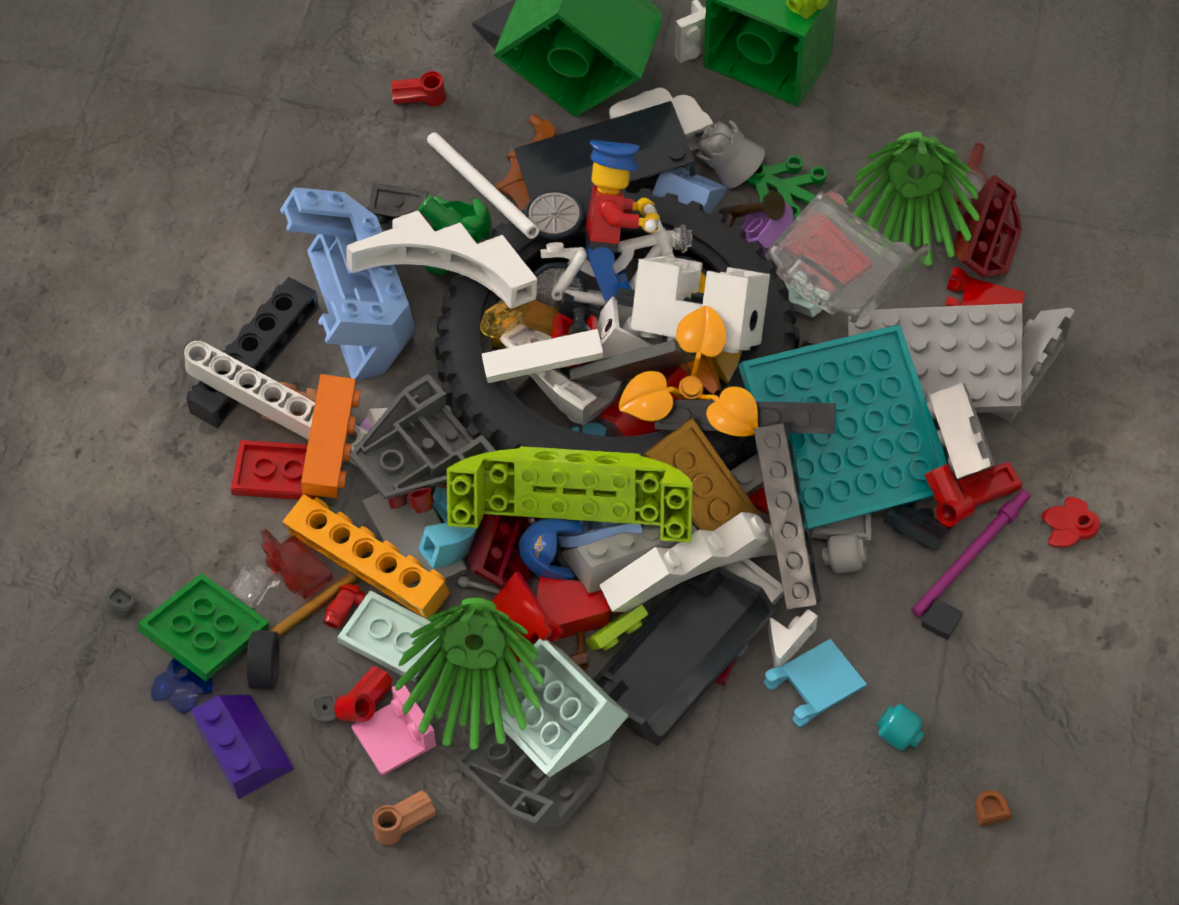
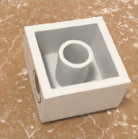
M613 296L602 309L597 320V329L604 359L663 343L662 335H658V338H648L640 336L641 331L630 329L633 307L618 305L617 300Z

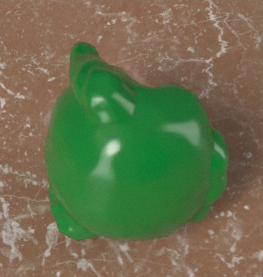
M430 195L418 207V211L432 222L430 226L435 232L461 223L476 243L481 239L488 240L491 237L492 218L490 211L476 197L471 199L473 204L457 200L449 202L440 196L432 197ZM421 265L432 275L442 276L450 272V270Z

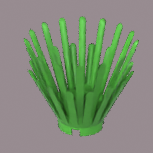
M922 132L906 133L896 141L886 144V148L870 154L866 159L870 160L880 155L882 156L856 173L855 177L858 178L855 180V183L862 181L868 175L870 176L848 197L847 204L852 203L879 176L882 175V177L851 215L848 223L851 226L859 217L862 218L886 187L859 237L860 245L865 244L871 231L873 234H877L893 201L876 254L877 258L880 260L884 258L889 240L892 244L898 243L905 216L900 266L906 267L908 265L914 217L913 244L915 247H920L923 234L924 263L926 266H931L933 258L929 207L936 241L941 243L944 240L947 255L951 258L955 255V250L941 197L956 231L961 230L964 239L969 242L971 234L947 183L967 212L978 222L979 214L953 176L974 199H978L977 189L961 170L972 173L971 169L954 157L959 156L956 152L943 146L932 135L930 139L922 136Z
M483 598L464 599L460 606H453L449 610L428 617L427 620L433 622L415 630L411 634L410 638L419 637L411 643L413 646L404 652L398 666H403L434 641L397 681L395 690H400L406 683L410 682L438 652L403 705L402 712L406 715L415 702L420 704L424 700L443 669L418 729L420 733L425 734L433 715L438 719L442 718L455 682L442 743L445 746L451 745L459 706L458 723L461 726L467 725L471 700L470 748L472 750L478 749L481 688L484 722L486 725H491L494 720L497 743L503 744L506 738L496 676L508 714L516 716L519 728L522 731L526 729L527 722L506 662L525 697L531 701L536 710L540 708L539 699L510 649L511 647L537 683L543 686L544 682L540 671L531 661H537L535 655H539L537 648L518 632L528 634L524 627L509 619L508 615L496 610L497 605L492 601Z

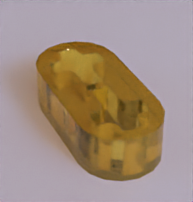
M501 300L484 312L480 323V330L487 337H501L502 334L512 330L525 320L529 304L525 303L512 308H518L520 311L513 310L508 313L510 308Z

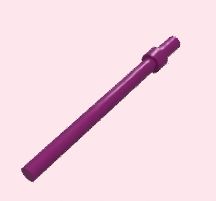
M1022 489L1010 503L1006 502L998 510V516L911 609L916 617L920 618L934 603L936 598L938 599L1000 530L1007 523L1011 524L1017 518L1019 510L1031 498V494L1027 490Z

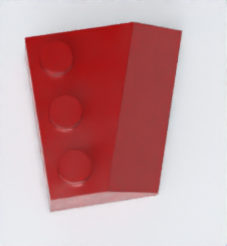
M681 366L655 371L664 375L667 383L666 388L674 387L678 389L681 380L689 376ZM670 392L673 400H679L678 396H674V393ZM622 394L598 416L617 437L638 436L662 430L655 429V421H644L619 410V403Z

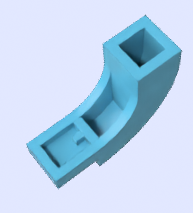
M440 487L435 488L432 506L445 523L426 526L419 546V551L433 569L449 566L463 559L469 553L477 528L447 526V490Z

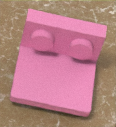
M405 685L398 691L395 690V686L392 687L394 700L391 701V704L376 711L369 721L357 722L352 725L354 734L382 776L436 747L435 733L431 724L425 734L419 732L418 728L424 714L415 702L409 713L403 714L402 707L410 696V692Z

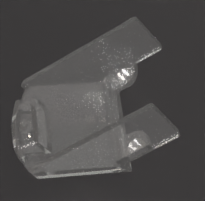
M841 182L826 193L820 191L769 247L765 258L767 261L772 259L778 267L776 270L778 276L809 302L832 315L837 310L851 316L849 322L857 323L915 278L932 246L927 243L915 252L905 242H891L847 210V204L842 197L847 184Z

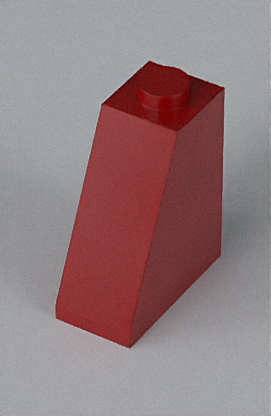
M539 578L536 599L547 616L563 630L564 634L559 640L577 635L578 631L588 632L602 628L609 623L610 614L616 615V612H612L602 590L589 594L580 581ZM538 635L532 641L533 645L539 640ZM549 636L547 640L553 642L551 637Z

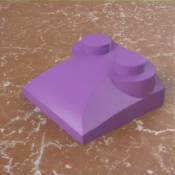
M786 201L785 213L781 219L772 220L766 213L747 215L739 226L746 231V240L748 242L755 241L763 248V258L769 259L776 255L780 249L779 245L794 230L793 209Z

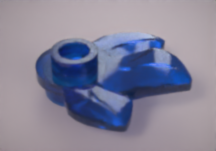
M173 658L168 664L167 671L154 679L151 688L152 700L161 701L170 698L173 707L178 712L186 714L195 706L198 694L212 693V678L204 681ZM182 669L188 670L185 674H178Z

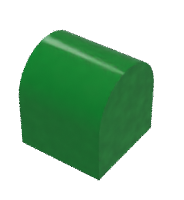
M516 0L493 56L572 116L577 117L641 79L662 23V9L652 0Z
M706 0L703 67L799 107L831 58L838 0H829L823 9H818L807 19L791 11L786 5V0Z

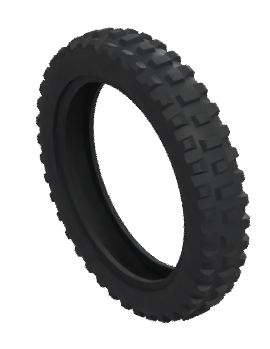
M592 188L587 190L586 195L576 197L583 206L584 220L581 227L571 236L556 240L545 239L539 236L530 239L510 221L507 224L500 223L493 228L492 237L489 239L503 235L532 273L549 263L567 264L569 259L563 257L541 258V249H547L546 245L548 243L559 242L564 244V248L582 247L586 250L585 232ZM625 188L622 189L624 198L633 199V202H637L641 198L651 200L655 204L653 206L660 216L659 219L663 228L666 231L674 230L675 233L680 232V247L679 244H675V247H672L674 257H689L697 262H702L706 272H727V268L731 267L770 274L761 344L751 346L750 350H742L738 365L743 361L799 348V328L794 326L796 324V313L793 304L788 301L789 291L785 282L777 279L778 268L774 262L765 260L762 257L763 248L755 241L748 242L746 240V231L738 225L728 226L725 222V216L716 211L711 214L704 212L703 205L693 200L686 205L679 202L678 195L666 193L664 197L653 196L651 189L641 188L639 193H627ZM632 210V213H628L638 214L639 218H645L639 212ZM638 226V229L621 228L619 242L652 233L646 232L642 226ZM481 239L477 244L486 241V239ZM653 246L634 250L633 258L644 259ZM613 252L614 257H619L621 252ZM559 268L549 269L543 272L537 278V281L543 278L544 276L550 274L551 272L558 270ZM457 273L456 277L452 278L449 285L450 291L446 292L441 307L443 315L438 317L437 333L440 336L435 338L436 359L440 360V362L436 366L438 378L444 383L442 390L446 393V405L453 407L452 414L467 429V433L473 440L483 435L496 451L518 449L524 446L636 453L645 457L643 454L674 431L660 430L653 433L625 437L581 433L557 425L537 414L515 395L505 380L488 383L482 353L492 352L494 349L491 346V325L496 305L508 306L499 296L481 283ZM738 365L724 389L728 387L746 389ZM702 431L730 471L746 461L747 456L758 451L755 435L737 437L719 431Z

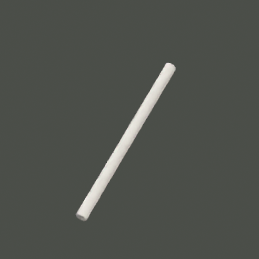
M433 132L428 136L427 142L523 234L530 239L538 235L539 228L438 133Z

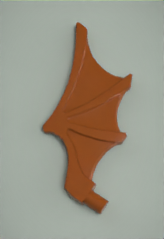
M536 114L530 116L528 122L535 127L534 133L536 135L531 143L557 135L556 128L547 119L543 120ZM510 151L506 155L507 160L511 161L510 171L502 181L496 183L495 188L510 196L521 211L525 210L530 199L515 151Z

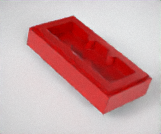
M1009 461L956 481L961 492L968 494L972 498L975 507L1022 489L1023 485Z

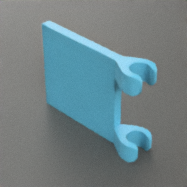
M831 639L783 666L768 670L764 680L766 687L769 690H773L788 679L807 704L799 706L794 711L793 721L798 727H803L820 713L867 686L866 682Z

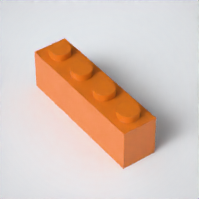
M320 374L301 480L302 494L338 499L339 488L345 489L347 471H342L343 463L350 460L352 444H348L347 440L348 434L354 435L356 417H352L353 407H359L361 390H356V379Z

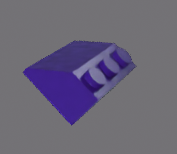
M218 695L191 709L196 728L237 799L294 770L251 695Z

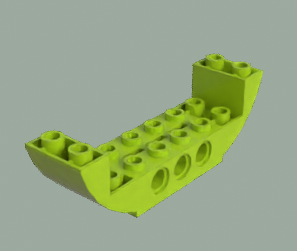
M521 446L518 449L499 450L472 456L447 468V526L478 528L484 514L658 525L661 526L660 540L691 542L693 483L688 476L677 468L655 459L642 457L641 454Z

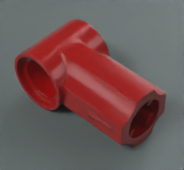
M428 71L420 78L393 80L391 82L394 104L425 102L426 105L436 107L443 104L447 97L443 76L436 71Z
M948 464L924 474L938 503L936 516L942 525L952 527L973 515L975 511L974 502L968 494L961 492Z
M376 666L371 667L349 694H344L337 698L334 706L336 717L342 722L369 721L375 713V706L392 687L393 679L388 672Z

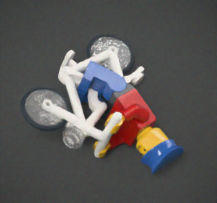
M599 140L590 141L593 147L591 160L594 161L591 181L594 185L592 186L586 223V250L582 247L564 248V244L559 242L548 243L546 245L547 249H541V258L563 257L569 259V262L567 264L549 263L533 273L537 278V301L556 308L557 302L562 300V293L565 292L574 296L573 301L581 305L591 303L605 307L611 297L616 296L620 287L635 290L637 271L629 282L625 268L632 260L634 250L653 246L645 258L662 255L696 261L689 257H674L672 247H674V250H681L682 253L687 252V247H692V230L686 229V224H680V227H673V230L666 231L661 224L656 208L653 206L655 204L651 200L641 198L637 202H633V199L624 198L622 189L628 186L630 171L638 170L635 154L639 151V146ZM632 210L639 212L645 218H639L638 214L628 213H632ZM638 226H642L646 232L652 233L619 242L621 228L638 229ZM613 252H621L615 260ZM702 266L701 271L706 275L707 272ZM579 270L596 277L601 291L588 290Z

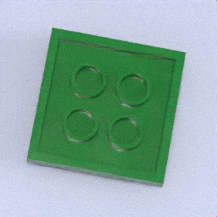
M203 573L195 577L138 623V631L204 681L211 678L248 647L252 631L269 630V621Z

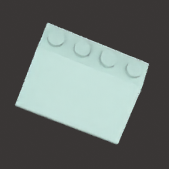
M539 638L534 644L539 652V655H535L537 661H531L539 669L544 685H539L522 661L519 662L522 671L540 701L539 710H536L531 701L525 697L513 673H510L527 722L525 730L522 731L519 728L515 715L510 716L508 714L500 687L498 688L504 731L547 776L551 777L609 740L629 715L563 650L550 641H542Z

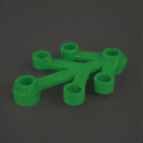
M797 155L789 156L785 163L770 166L761 163L756 172L746 180L750 187L756 188L760 199L759 203L763 202L765 196L769 193L767 185L775 188L783 196L784 201L793 209L795 223L800 219L801 210L793 203L792 197L818 208V212L829 222L837 220L840 216L841 205L835 197L821 198L800 188L812 184H824L827 179V171L824 167L816 166L811 169V173L785 179L776 177V175L788 172L798 174L802 171L803 160Z

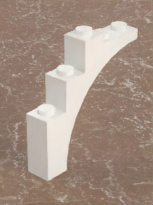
M418 210L393 219V229L346 245L347 267L351 273L387 265H426L450 270L481 283L499 296L510 309L536 300L537 278L503 235L477 244L461 223L435 232Z
M741 512L714 531L697 530L692 534L691 542H680L671 549L653 548L601 583L600 587L612 612H629L661 592L712 569L744 559L760 556H777L772 526L770 523H764L756 514Z

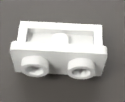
M698 0L692 1L691 15L676 20L675 57L680 63L694 59L704 53L706 7H702Z

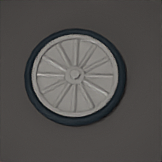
M548 190L537 194L527 203L524 215L539 228L537 236L556 240L571 236L581 227L584 220V209L581 202L574 195L562 190Z

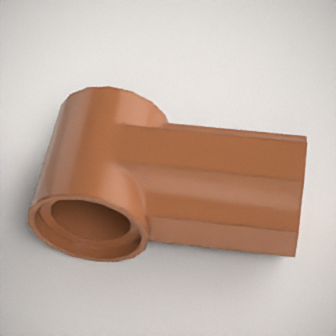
M421 790L394 806L385 805L379 807L373 815L375 839L382 845L390 846L396 844L401 839L402 834L435 817L436 810L427 793ZM385 823L394 824L391 828L381 827Z

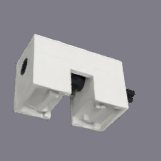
M657 256L639 259L635 290L620 287L615 296L618 305L633 307L630 329L641 331L640 336L648 338H658V335L667 336V341L676 340L678 324L686 315L702 306H709L720 316L726 329V343L722 351L739 353V350H750L751 346L761 344L770 274L731 267L727 268V272L707 271L704 293L699 292L702 262Z

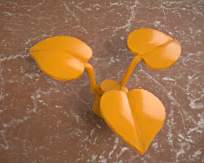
M702 306L686 315L680 321L676 330V340L680 348L687 353H696L691 376L683 378L679 388L676 389L674 387L666 388L667 383L663 374L655 371L643 372L630 381L620 399L619 410L621 412L650 422L662 420L669 414L673 406V398L670 392L674 393V396H678L679 400H713L715 402L708 407L706 416L711 426L719 432L731 436L747 437L755 435L754 428L758 427L757 404L754 397L746 389L728 387L722 391L720 398L716 395L702 394V382L696 377L701 354L707 357H716L721 353L726 343L724 323L717 312L709 306Z

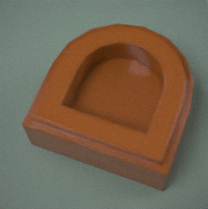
M988 790L982 792L977 797L974 809L980 827L1011 819L1012 815L1007 801L999 792Z

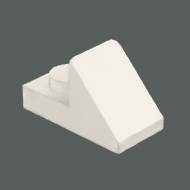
M807 609L801 617L796 616L791 621L788 629L773 618H769L768 635L774 668L788 663L815 632L818 615Z

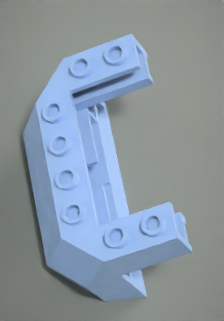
M294 187L280 211L286 215L288 221L287 231L317 234L307 252L329 313H323L318 320L319 325L324 326L327 334L325 342L326 344L340 345L349 374L356 381L385 374L417 330L395 265L379 266L351 273L347 267L346 245L382 232L377 216L345 192Z

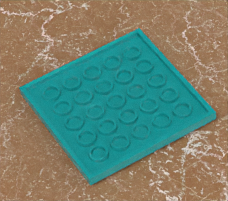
M900 324L743 361L738 365L745 388L751 393L755 401L836 403V434L791 433L809 530L934 497L924 474L948 463Z

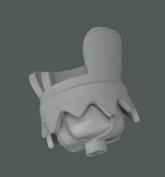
M731 120L728 125L718 121L713 127H707L699 142H697L701 152L696 155L715 170L721 184L728 187V189L737 187L749 179L759 168L765 156L764 148L745 138L736 123Z

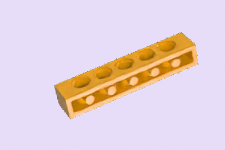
M304 494L282 521L290 535L425 619L434 615L450 594L445 584L446 579L439 572L433 569L428 572L422 568L423 565L411 555L404 557L398 553V548L387 540L382 543L375 539V534L368 528L354 526L348 516L342 512L335 514L330 511V507L317 497L313 500ZM327 523L323 528L316 529L320 524ZM350 537L347 542L339 544L343 538ZM367 552H373L370 557L362 558ZM397 566L393 572L385 573L388 568ZM420 581L416 587L408 588L412 582Z

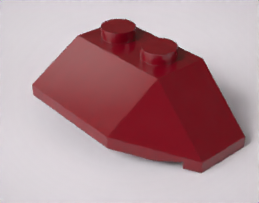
M993 175L977 194L978 199L971 201V204L979 214V221H975L971 214L965 210L963 219L971 234V240L967 242L960 230L953 244L955 255L958 259L982 278L1001 276L1008 273L1022 232L1019 209L1015 201L1017 198L1016 190L998 176Z
M484 514L467 557L472 571L497 587L504 586L515 572H520L524 580L527 581L531 570L523 563L520 557L519 541L526 529L533 523L541 520V518Z

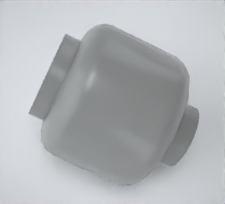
M856 533L831 536L827 541V547L822 548L824 565H830L835 574L859 571L863 568V563L868 562L864 538L859 539Z

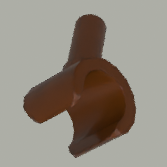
M578 631V653L570 654L569 656L582 670H585L589 667L588 653L585 649V635L583 631Z

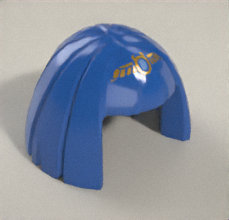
M543 518L530 525L519 541V554L523 563L538 577L572 580L574 575L569 568L553 566L550 563L553 561L556 553V533L578 535L583 531L580 521Z

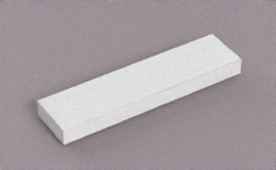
M598 329L482 353L487 382L491 383L604 359Z

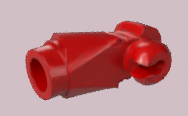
M344 584L338 587L340 590L338 595L325 609L323 621L325 625L334 629L341 628L352 604L359 607L366 597V593L360 591L359 586Z

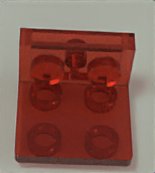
M267 529L261 532L263 540L261 547L267 557L265 559L267 567L272 573H279L284 578L285 585L293 594L298 592L306 600L333 579L332 572L295 535H292L281 544Z

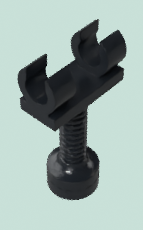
M563 292L561 302L558 301L556 305V314L559 312L573 320V324L568 329V335L590 331L591 329L585 322L591 315L595 316L598 320L600 307L591 303L588 304V307L573 301L574 296Z

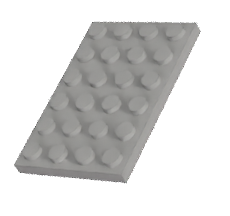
M1022 303L849 310L848 336L898 324L901 325L926 402L931 401L930 394L963 382L967 386L976 413L1022 411Z

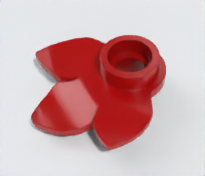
M1067 497L1064 507L1053 506L1041 514L1043 521L1054 529L1048 540V545L1053 547H1070L1075 545L1080 539L1089 540L1095 537L1100 529L1098 516L1088 510L1087 503L1076 497Z

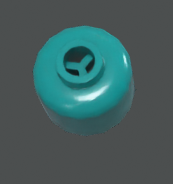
M898 704L895 707L889 705L876 723L879 727V737L899 751L906 749L909 745L915 748L925 734L920 730L923 725V719L904 704Z

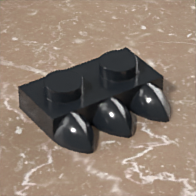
M915 502L892 507L887 512L883 523L891 526L894 531L906 534L918 540L921 545L935 550L947 539L951 527L942 525L938 519L933 520L934 514L930 508H922L915 511Z

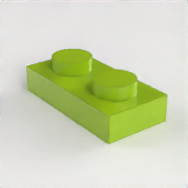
M640 604L629 612H623L585 641L591 650L602 648L603 651H606L619 642L617 637L625 631L629 634L638 629L643 624L641 619L646 617L648 612Z

